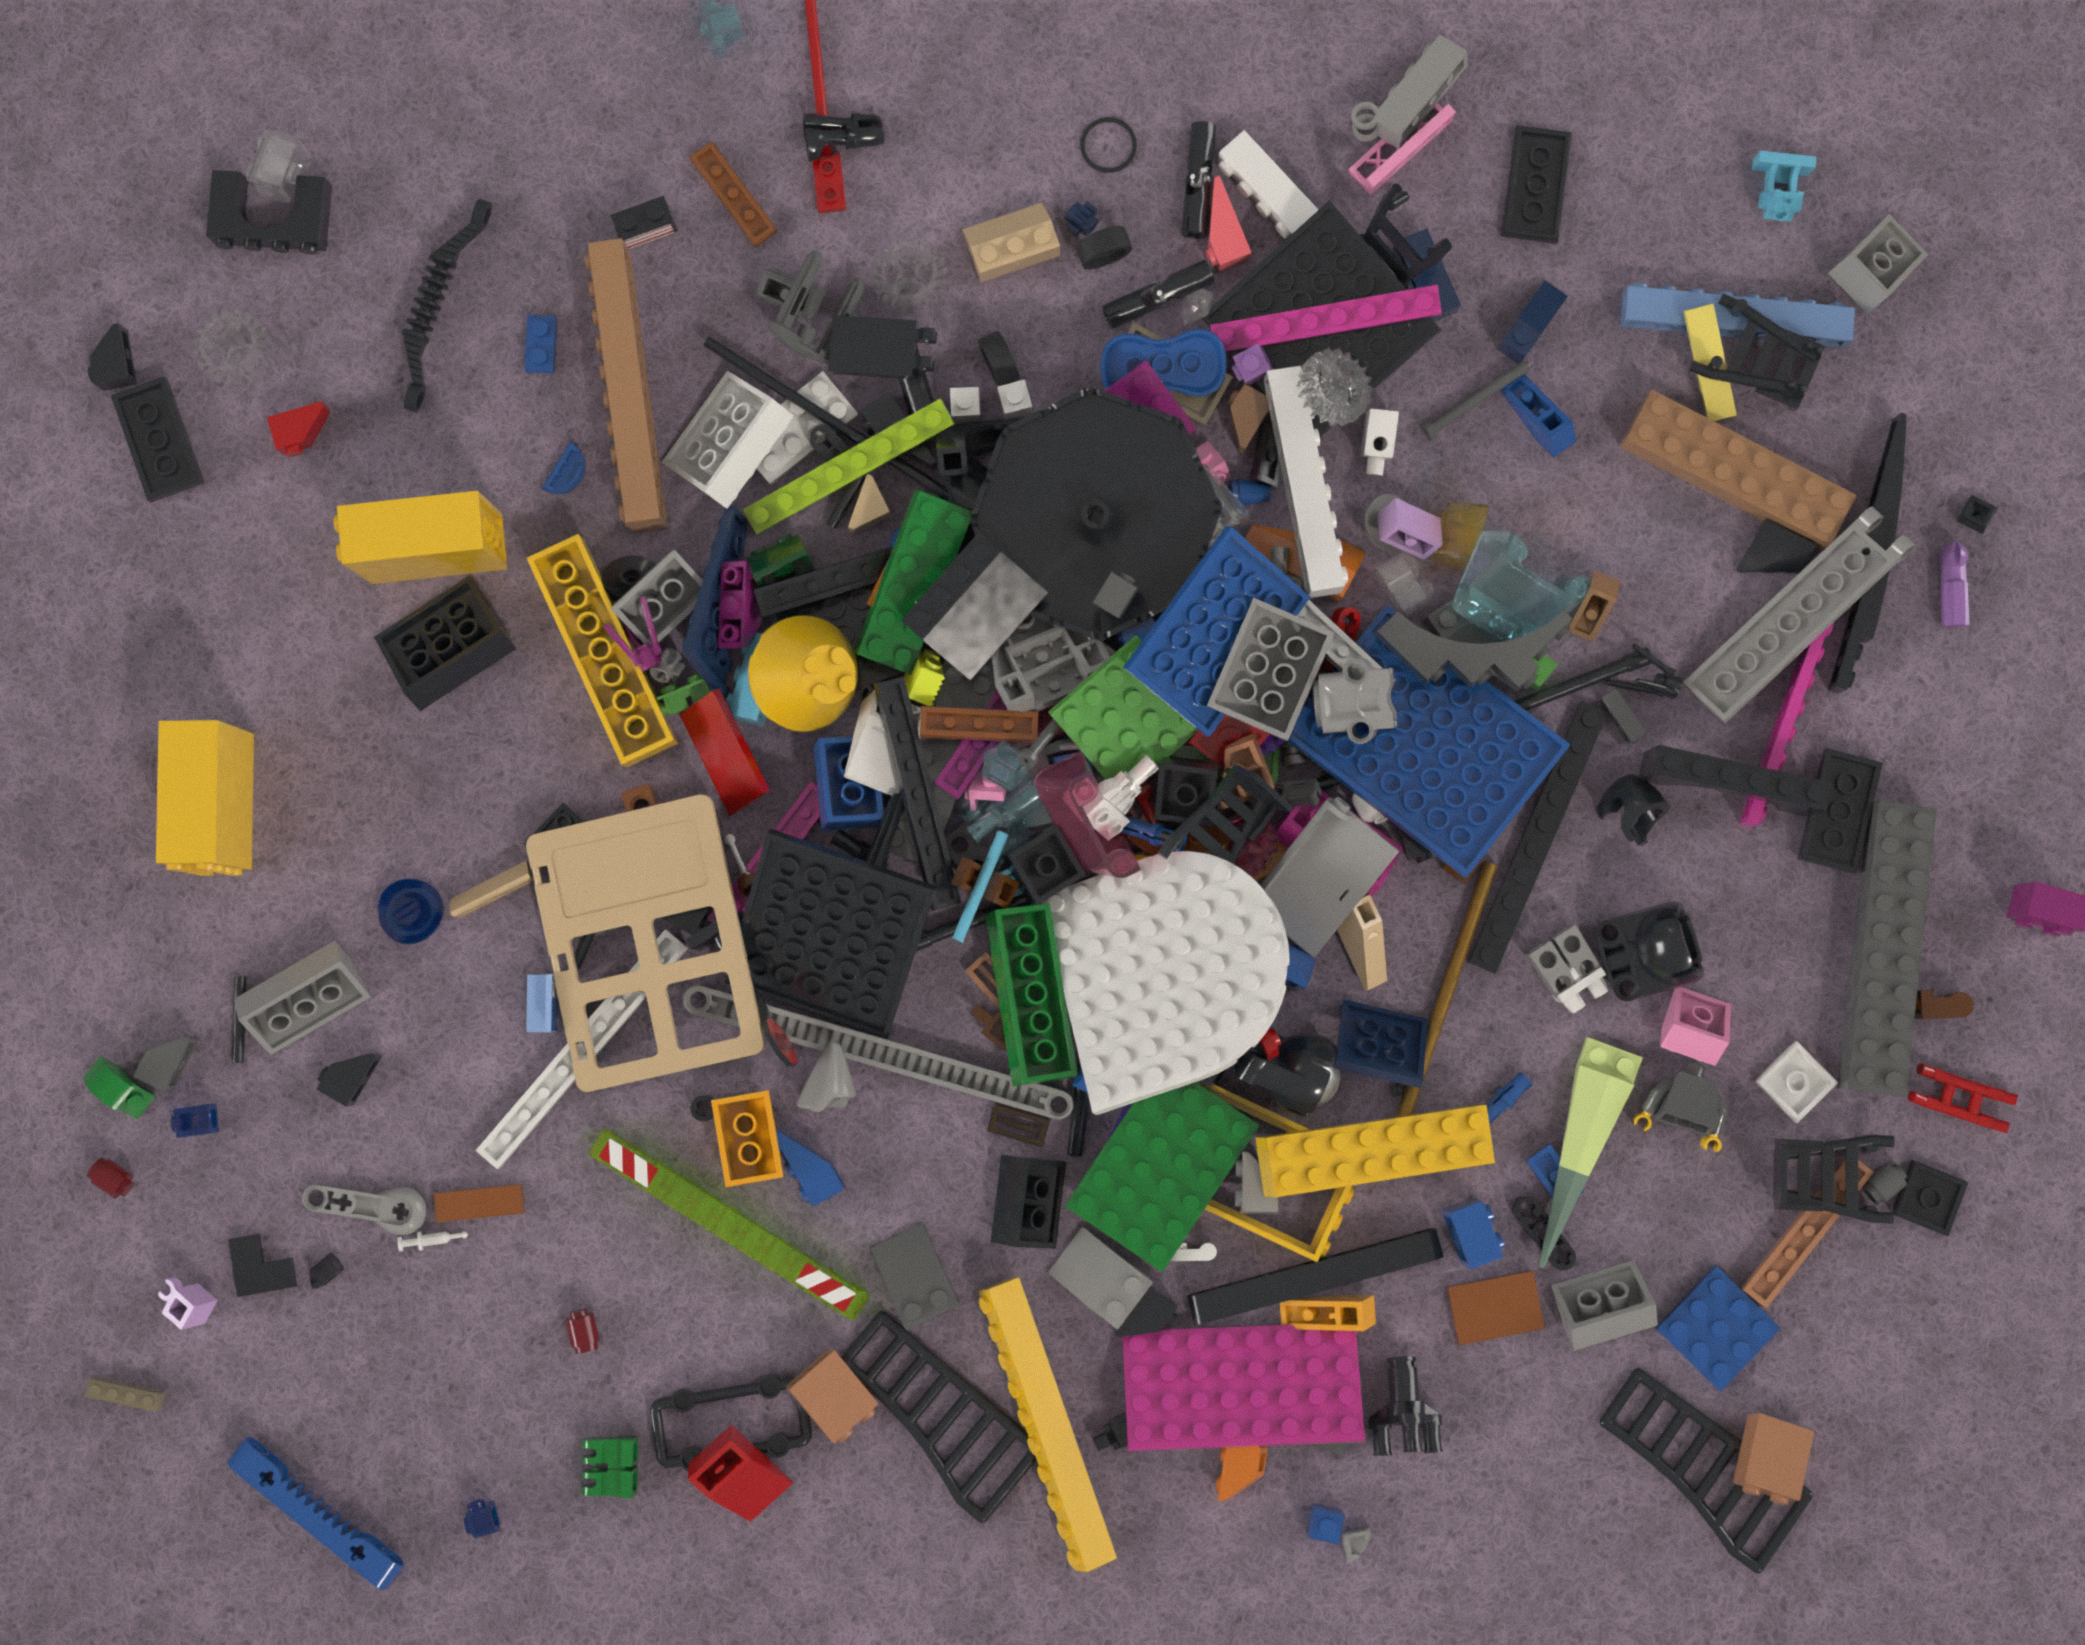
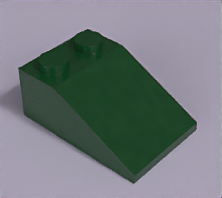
M791 534L784 535L776 540V545L768 549L763 546L750 553L751 557L746 560L750 563L749 568L759 587L815 569L798 534L794 536Z

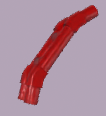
M1923 1063L1918 1064L1916 1068L1917 1074L1944 1083L1940 1099L1911 1091L1908 1094L1910 1102L1985 1128L2008 1133L2010 1122L1979 1113L1983 1097L2016 1106L2019 1095L1987 1086ZM1956 1087L1972 1092L1967 1109L1951 1104Z

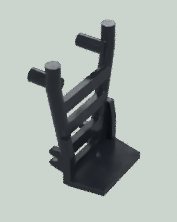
M1395 183L1382 197L1364 235L1360 234V236L1376 251L1405 287L1407 282L1439 263L1452 249V245L1447 238H1444L1427 249V257L1421 258L1386 217L1388 210L1393 211L1409 201L1410 198L1408 192L1402 191V187ZM1379 229L1410 263L1411 267L1407 269L1377 234Z
M1723 293L1718 304L1731 309L1732 316L1739 317L1742 315L1748 319L1727 370L1719 369L1723 360L1720 356H1714L1708 365L1693 360L1689 371L1712 380L1755 387V392L1789 406L1788 410H1797L1804 398L1825 346L1780 327L1750 307L1745 299L1738 300ZM1760 327L1768 332L1752 371L1750 375L1739 373L1756 331ZM1780 340L1787 345L1785 353L1774 378L1762 377L1777 341ZM1797 353L1807 358L1797 383L1793 381L1786 382Z
M1234 764L1232 768L1225 769L1224 772L1227 775L1224 778L1220 777L1218 779L1219 785L1212 795L1173 833L1163 831L1160 834V841L1164 844L1158 851V854L1167 860L1175 848L1179 849L1183 846V838L1189 833L1214 856L1235 865L1247 839L1253 841L1264 829L1277 809L1291 813L1294 808L1259 775ZM1240 785L1253 798V801L1243 803L1232 791ZM1221 801L1244 820L1239 830L1215 809ZM1205 817L1233 841L1229 851L1198 825Z
M1865 1135L1828 1142L1775 1139L1774 1209L1827 1211L1869 1223L1893 1224V1212H1880L1873 1205H1864L1862 1208H1858V1149L1861 1148L1864 1152L1869 1153L1877 1151L1878 1147H1894V1136ZM1845 1151V1204L1834 1201V1153ZM1821 1155V1198L1810 1195L1811 1156ZM1797 1159V1192L1787 1189V1160Z

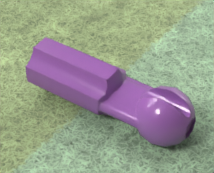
M1959 542L1946 543L1941 547L1938 555L1941 564L1942 627L1945 628L1969 626V599L1966 574L1968 553L1967 549Z

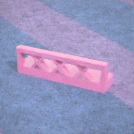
M1437 103L1433 107L1437 115L1429 122H1421L1417 127V133L1406 141L1402 147L1396 148V152L1391 157L1380 159V149L1384 145H1391L1381 139L1348 169V172L1372 195L1452 122L1456 111L1449 104L1442 108ZM1374 154H1376V159H1370ZM1363 164H1376V170L1366 179L1358 171Z

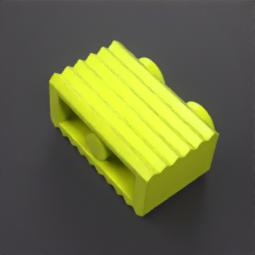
M925 649L924 652L920 650L912 674H905L904 679L910 699L927 706L933 705L935 696L938 695L937 691L940 690V685H942V680L945 679L942 662L938 653L929 649Z

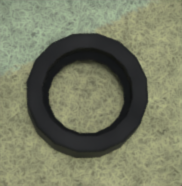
M1113 226L1094 232L1079 241L1075 247L1083 268L1088 270L1117 262L1127 256L1133 249L1124 226Z
M995 331L978 339L983 358L997 386L1019 381L1020 375L1001 333Z

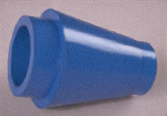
M1237 478L1236 481H1229L1227 489L1228 503H1232L1235 506L1269 502L1271 489L1269 485Z

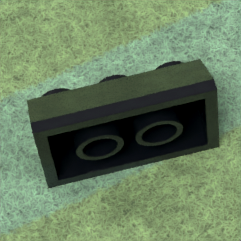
M1001 1155L991 1242L1012 1247L1056 1249L1066 1170L1065 1161Z

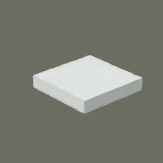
M1794 1041L1755 1080L1756 1084L1795 1123H1798L1838 1084L1798 1041Z

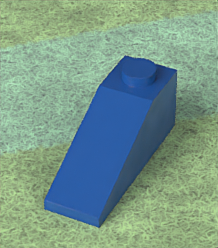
M1525 374L1500 390L1535 440L1553 458L1576 443L1573 421Z

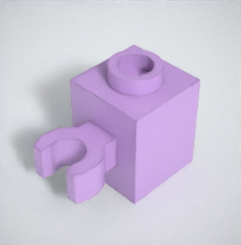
M176 1277L166 1279L165 1283L170 1286L171 1292L166 1289L158 1293L162 1300L167 1301L162 1313L181 1330L205 1324L218 1300L199 1283L183 1287L182 1282Z

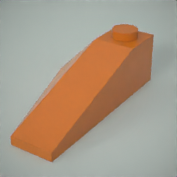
M1252 524L1245 539L1269 561H1271L1272 546L1290 548L1287 575L1303 581L1294 532ZM1341 539L1342 556L1339 557L1341 567H1346L1348 583L1345 584L1341 593L1327 595V597L1338 603L1343 598L1366 554L1364 551Z

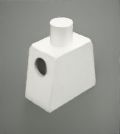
M1369 409L1365 412L1360 457L1368 458L1366 474L1383 476L1385 460L1393 458L1399 416L1398 411ZM1375 439L1382 442L1381 451L1374 448Z

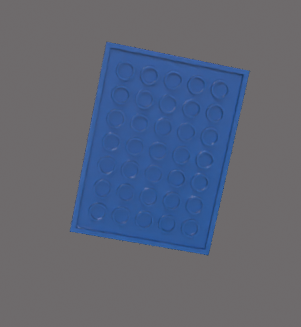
M1386 605L1356 644L1382 668H1393L1395 681L1391 690V701L1397 712L1398 726H1395V728L1378 729L1375 737L1363 744L1351 741L1347 732L1323 733L1322 727H1318L1316 723L1313 695L1302 708L1288 742L1462 877L1466 878L1571 744L1488 681L1482 686L1476 683L1470 688L1445 665L1444 667L1447 671L1436 682L1431 679L1425 685L1376 638L1377 631L1396 613ZM1335 668V669L1332 671V673H1336V672H1340V671H1339L1337 668ZM1358 722L1356 725L1358 735L1362 737L1369 735L1370 730L1366 723Z

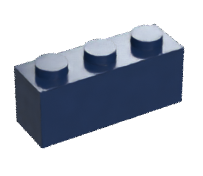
M1428 228L1404 237L1422 259L1428 256L1427 249L1434 245ZM1394 246L1393 253L1407 269L1411 267L1410 263ZM1442 260L1406 283L1405 288L1407 290L1438 285L1442 315L1432 316L1431 318L1434 322L1457 313L1461 306Z

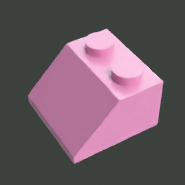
M1683 987L1675 988L1661 1029L1660 1047L1716 1066L1729 1044L1731 1004Z

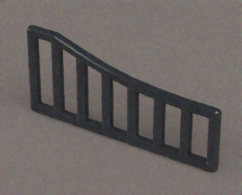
M879 1311L841 1356V1359L864 1387L905 1426L924 1450L956 1504L979 1523H985L1036 1462V1456L1029 1450L981 1509L968 1497L1016 1438L1029 1448L1027 1431L910 1332L905 1330L903 1326L885 1311ZM883 1325L896 1337L869 1370L865 1372L853 1360ZM906 1344L918 1356L887 1392L875 1379L903 1345ZM926 1363H928L940 1375L910 1412L907 1413L896 1400ZM950 1382L962 1392V1395L927 1436L916 1422ZM973 1401L985 1413L944 1461L934 1446L968 1404ZM992 1421H997L1007 1432L960 1488L951 1471Z
M1640 1368L1633 1370L1600 1418L1599 1423L1601 1427L1628 1445L1670 1480L1693 1504L1728 1553L1757 1574L1763 1572L1813 1498V1492L1803 1485L1800 1501L1794 1502L1755 1559L1742 1548L1774 1503L1770 1501V1496L1763 1495L1734 1539L1731 1538L1723 1527V1523L1744 1494L1742 1491L1743 1487L1735 1484L1715 1514L1704 1502V1498L1736 1451L1740 1452L1742 1443L1740 1439ZM1639 1383H1641L1654 1393L1627 1431L1614 1422V1420ZM1665 1400L1678 1409V1411L1652 1449H1650L1638 1437ZM1689 1417L1702 1426V1428L1675 1468H1672L1661 1456ZM1713 1434L1726 1445L1694 1490L1683 1476Z

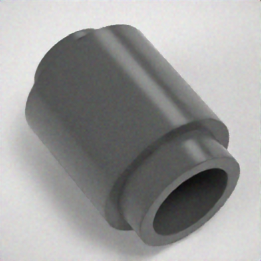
M1886 1163L1871 1175L1862 1187V1190L1874 1204L1886 1203L1907 1186L1905 1181L1907 1175L1897 1164L1892 1166Z

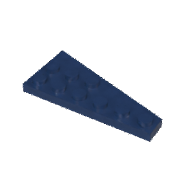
M736 506L724 508L723 515L719 520L718 532L715 541L712 543L711 555L708 565L704 570L701 589L697 593L696 606L693 615L690 617V626L686 639L682 644V654L712 690L720 689L723 697H728L730 687L725 686L726 672H731L732 661L729 660V649L718 648L722 562H737L738 557L744 555L747 527L746 519Z

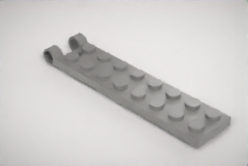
M1869 507L1683 682L1684 686L1725 724L1893 566L1905 559L1913 551L1916 544L1907 536L1902 535L1885 551L1867 535L1883 519V515L1875 508ZM1864 549H1869L1870 554L1863 555L1862 551Z

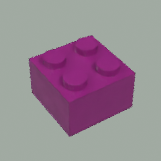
M2036 881L2016 884L2006 918L2016 920L2015 925L2022 928L2033 929V926L2044 928L2042 933L2054 937H2061V934L2072 936L2074 932H2084L2085 895Z

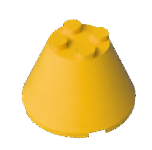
M793 616L778 621L769 627L759 638L760 641L753 655L750 656L748 666L749 687L758 708L769 720L793 731H815L835 722L850 706L858 684L857 658L847 637L830 622L813 616Z

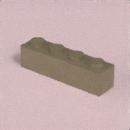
M92 1377L88 1381L85 1397L157 1412L162 1410L165 1391L100 1377Z

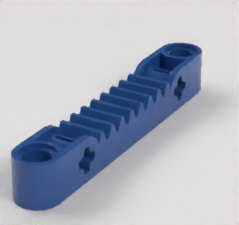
M246 1437L228 1459V1466L236 1474L375 1587L386 1590L405 1566L402 1558L370 1533L358 1534V1527L349 1530L350 1520L340 1523V1512L333 1516L330 1515L332 1506L328 1505L322 1508L323 1498L313 1501V1490L306 1494L303 1493L305 1484L301 1483L295 1486L296 1476L289 1478L287 1465L256 1439ZM269 1471L274 1473L272 1476L273 1481L267 1479L270 1475ZM360 1545L365 1548L362 1555L358 1554Z

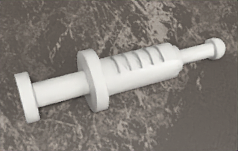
M420 1231L417 1232V1238L403 1240L402 1236L398 1237V1249L400 1252L403 1251V1247L418 1245L419 1251H422L424 1246L448 1243L450 1239L466 1238L468 1233L462 1231V1233L449 1234L446 1231L422 1235Z

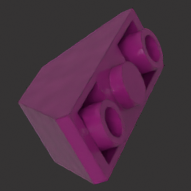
M747 561L722 562L718 637V648L720 649L746 648L762 624V617L760 616L753 593V588L759 586L749 568L750 563Z

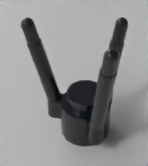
M1633 644L1632 648L1664 671L1663 674L1657 673L1653 682L1637 678L1635 680L1637 684L1610 679L1606 680L1607 685L1651 693L1660 697L1665 696L1670 699H1675L1678 696L1683 683L1682 678L1675 676L1676 669L1666 666L1637 644Z

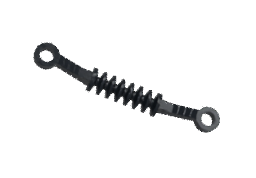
M478 199L473 208L471 223L429 256V260L436 265H427L425 267V270L432 274V276H422L421 278L428 285V287L419 286L417 289L424 295V298L414 297V302L420 305V308H410V312L416 316V319H406V322L413 328L403 329L401 332L405 341L404 344L412 383L405 394L404 409L417 413L422 405L426 389L422 355L426 344H429L430 341L423 332H433L434 330L433 327L427 324V321L437 322L438 318L431 311H441V307L435 303V300H445V296L438 291L448 290L449 286L442 280H452L453 278L446 269H456V262L460 251L486 228L492 212V203L489 201Z

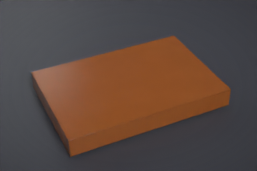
M1533 1270L1446 1286L1458 1345L1545 1329Z

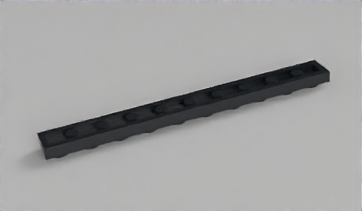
M1584 701L1579 703L1564 738L1571 745L1548 775L1468 963L1496 974L1608 715L1607 711Z

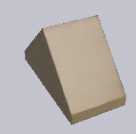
M869 474L866 475L848 526L850 533L857 534L891 517L873 476Z

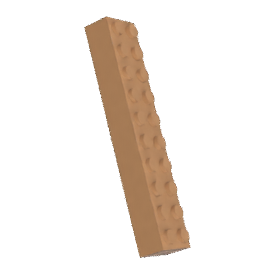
M622 238L588 243L589 253H585V263L587 270L591 271L593 279L588 281L590 296L594 298L596 308L592 309L594 325L598 326L600 336H596V346L598 353H602L604 364H600L599 368L601 379L606 382L607 392H603L605 408L609 409L611 419L607 420L609 436L613 437L615 447L611 448L613 465H617L619 475L614 477L617 493L621 494L623 502L618 504L619 516L621 521H624L625 526H628L634 534L668 529L631 254Z

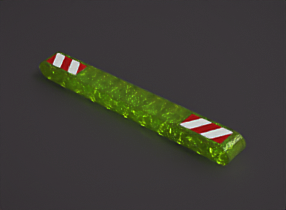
M603 1128L587 1152L598 1162L844 1317L855 1321L869 1299L870 1295L863 1289L612 1131Z

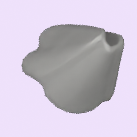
M829 1042L822 1052L797 1100L796 1106L799 1108L809 1109L813 1112H820L824 1108L842 1109L846 1107L849 1098L856 1096L855 1086L843 1050L838 1042Z

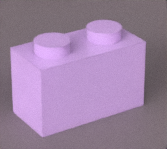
M1397 498L1378 513L1380 541L1423 560L1443 545L1441 518Z

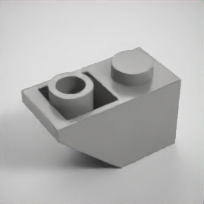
M1242 1152L1241 1159H1237L1235 1162V1176L1241 1177V1189H1235V1206H1241V1213L1276 1214L1278 1212V1197H1264L1259 1162L1249 1152Z

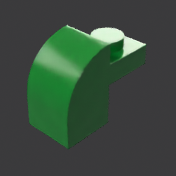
M103 1056L98 1058L83 1077L87 1088L100 1101L115 1111L118 1108L136 1119L140 1117L156 1097L151 1090L130 1079L124 1068Z

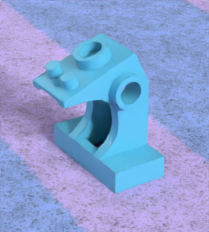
M1759 151L1753 159L1752 171L1766 172L1764 191L1760 193L1758 202L1759 209H1763V219L1791 222L1795 213L1800 212L1804 192H1796L1798 175L1808 176L1816 168V156ZM1774 184L1787 185V191H1781V189L1774 190Z

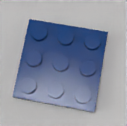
M1715 1265L1655 1327L1719 1391H1722L1781 1329Z

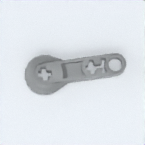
M317 1184L307 1187L302 1195L303 1205L308 1210L372 1220L389 1233L397 1236L416 1232L423 1225L426 1218V1204L423 1197L416 1190L409 1187H396L380 1193H372ZM315 1189L320 1190L324 1195V1201L320 1206H315L310 1202V1194ZM331 1191L334 1192L332 1198L336 1199L344 1198L345 1194L348 1195L347 1199L352 1201V1205L343 1210L342 1204L331 1203V1209L328 1208L331 1201ZM400 1203L405 1204L404 1208L409 1210V1214L403 1216L404 1219H400V1214L395 1212L396 1207H401Z

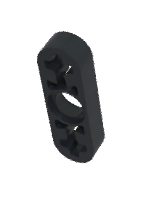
M1522 1196L1513 1204V1215L1539 1250L1542 1251L1543 1242L1537 1238L1536 1231L1541 1225H1547L1549 1216L1535 1199ZM1522 1203L1533 1205L1531 1213L1535 1218L1538 1219L1540 1215L1543 1217V1219L1536 1221L1531 1228L1528 1227V1224L1533 1222L1530 1217L1525 1214L1520 1215V1212L1523 1210L1521 1207ZM1561 1233L1559 1236L1561 1242L1555 1245L1562 1252L1568 1251L1569 1254L1566 1256L1568 1261L1565 1264L1560 1261L1556 1263L1555 1259H1557L1558 1255L1553 1249L1548 1262L1554 1268L1564 1271L1574 1266L1576 1253Z

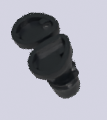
M803 113V132L808 162L819 160L822 149L831 145H844L846 150L882 145L885 137L882 130L881 117L875 114L851 113V117L841 118L815 113Z

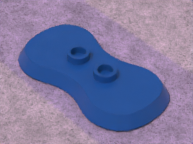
M1192 329L1175 337L1161 340L1132 333L1121 334L1107 342L1103 348L1100 360L1101 378L1105 389L1146 359L1169 391H1176L1195 397L1206 396L1216 391L1225 379L1227 368L1226 352L1221 339L1216 334L1204 329Z

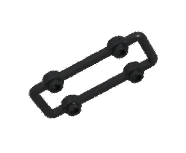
M767 1374L756 1383L693 1392L688 1388H680L672 1396L656 1399L650 1407V1417L658 1463L665 1468L682 1467L688 1471L689 1463L702 1452L700 1448L690 1446L681 1455L668 1456L661 1412L663 1409L673 1408L677 1412L685 1413L690 1411L694 1404L760 1394L766 1399H773L778 1396L781 1390H787L785 1386L796 1377L780 1379L777 1375ZM797 1401L801 1435L788 1437L782 1432H777L770 1436L768 1441L752 1443L762 1453H769L773 1457L780 1458L785 1456L789 1449L806 1446L811 1441L812 1427L810 1417Z

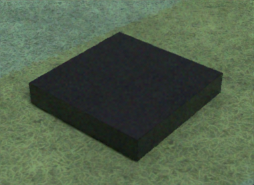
M1911 1160L1906 1173L1907 1178H1905L1907 1186L1899 1191L1892 1212L1897 1217L1944 1236H1949L1969 1182Z

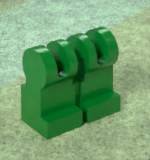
M638 1436L583 1438L582 1448L594 1449L596 1454L582 1455V1463L591 1465L608 1463V1469L594 1467L582 1470L581 1477L594 1479L596 1484L582 1485L581 1494L585 1496L633 1498L638 1491V1467H633L638 1463Z

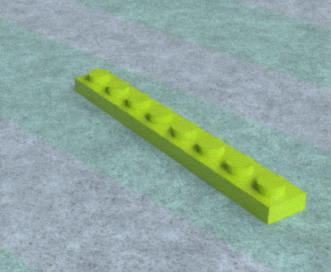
M938 399L744 508L743 511L756 535L948 429L955 425L942 399Z

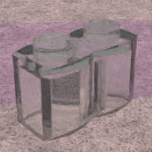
M1403 551L1376 567L1373 572L1396 610L1407 617L1431 603L1435 599L1433 596L1435 589L1428 578L1423 579L1419 574L1420 564L1416 557L1412 554L1408 555L1407 552Z

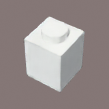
M1025 379L997 387L1004 419L1019 418L1032 414V404Z
M979 387L950 388L951 418L955 424L981 422Z

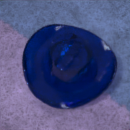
M407 878L391 883L384 889L378 901V918L382 929L391 939L401 944H416L424 941L435 932L443 917L444 906L441 896L433 886L418 879Z

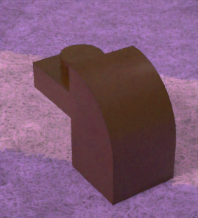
M962 857L959 866L955 870L951 884L971 894L982 865ZM993 871L982 899L1007 909L1010 906L1019 882Z

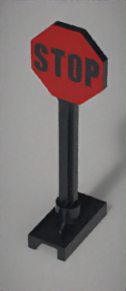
M743 911L737 913L740 926L744 915ZM717 920L686 939L691 950L701 951L713 943L718 951L722 949ZM753 983L764 1035L774 1053L787 1067H794L798 1064L795 1050L785 1032L770 1017L768 1008Z

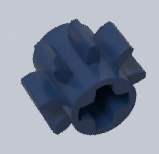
M1088 201L1084 205L1076 202L1064 217L1068 221L1066 230L1076 238L1080 233L1087 237L1099 223V219L1095 217L1098 209Z

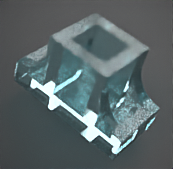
M700 0L704 21H700L703 38H709L715 60L725 58L728 46L734 41L744 39L735 2L722 5L713 0Z

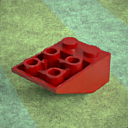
M732 1424L689 1463L688 1480L708 1499L750 1522L793 1484V1481Z

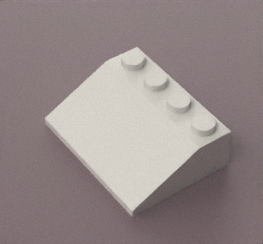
M727 371L662 463L713 500L728 508L794 416L773 398Z

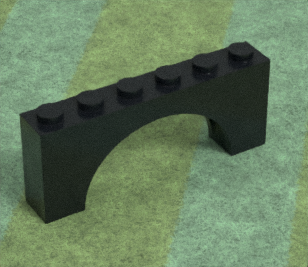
M1658 745L1643 753L1639 777L1650 783L1664 786H1693L1735 793L1771 803L1778 807V811L1806 817L1827 810L1832 782L1663 745Z

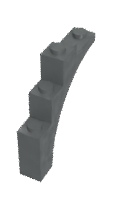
M1563 610L1549 623L1525 636L1505 642L1476 644L1457 642L1436 636L1416 626L1397 611L1377 631L1376 638L1425 685L1431 679L1434 682L1439 680L1447 671L1444 667L1447 665L1470 688L1476 683L1482 686L1491 677L1492 673L1489 670L1492 669L1517 692L1521 687L1527 690L1538 679L1535 674L1539 666L1533 659L1535 658L1539 662L1550 651L1547 645L1554 639L1559 642L1571 630L1568 625L1572 617Z

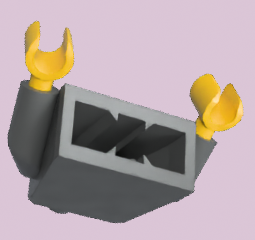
M1697 1062L1688 1063L1686 1073L1678 1071L1673 1077L1663 1079L1652 1089L1642 1107L1644 1111L1635 1114L1633 1124L1635 1126L1638 1119L1644 1117L1647 1119V1124L1643 1130L1647 1131L1652 1125L1650 1117L1655 1115L1654 1120L1703 1135L1700 1145L1705 1151L1708 1148V1143L1714 1140L1713 1151L1718 1152L1722 1148L1718 1135H1721L1728 1112L1721 1095L1718 1093V1085L1713 1081L1703 1078L1705 1066Z

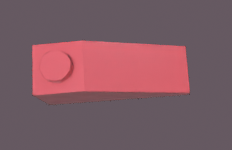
M1220 176L1214 177L1208 250L1205 251L1210 266L1215 265L1218 273L1250 261L1252 253Z

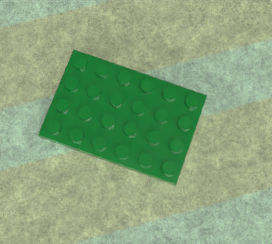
M1196 1082L1134 1102L1065 1207L1163 1273L1260 1125Z

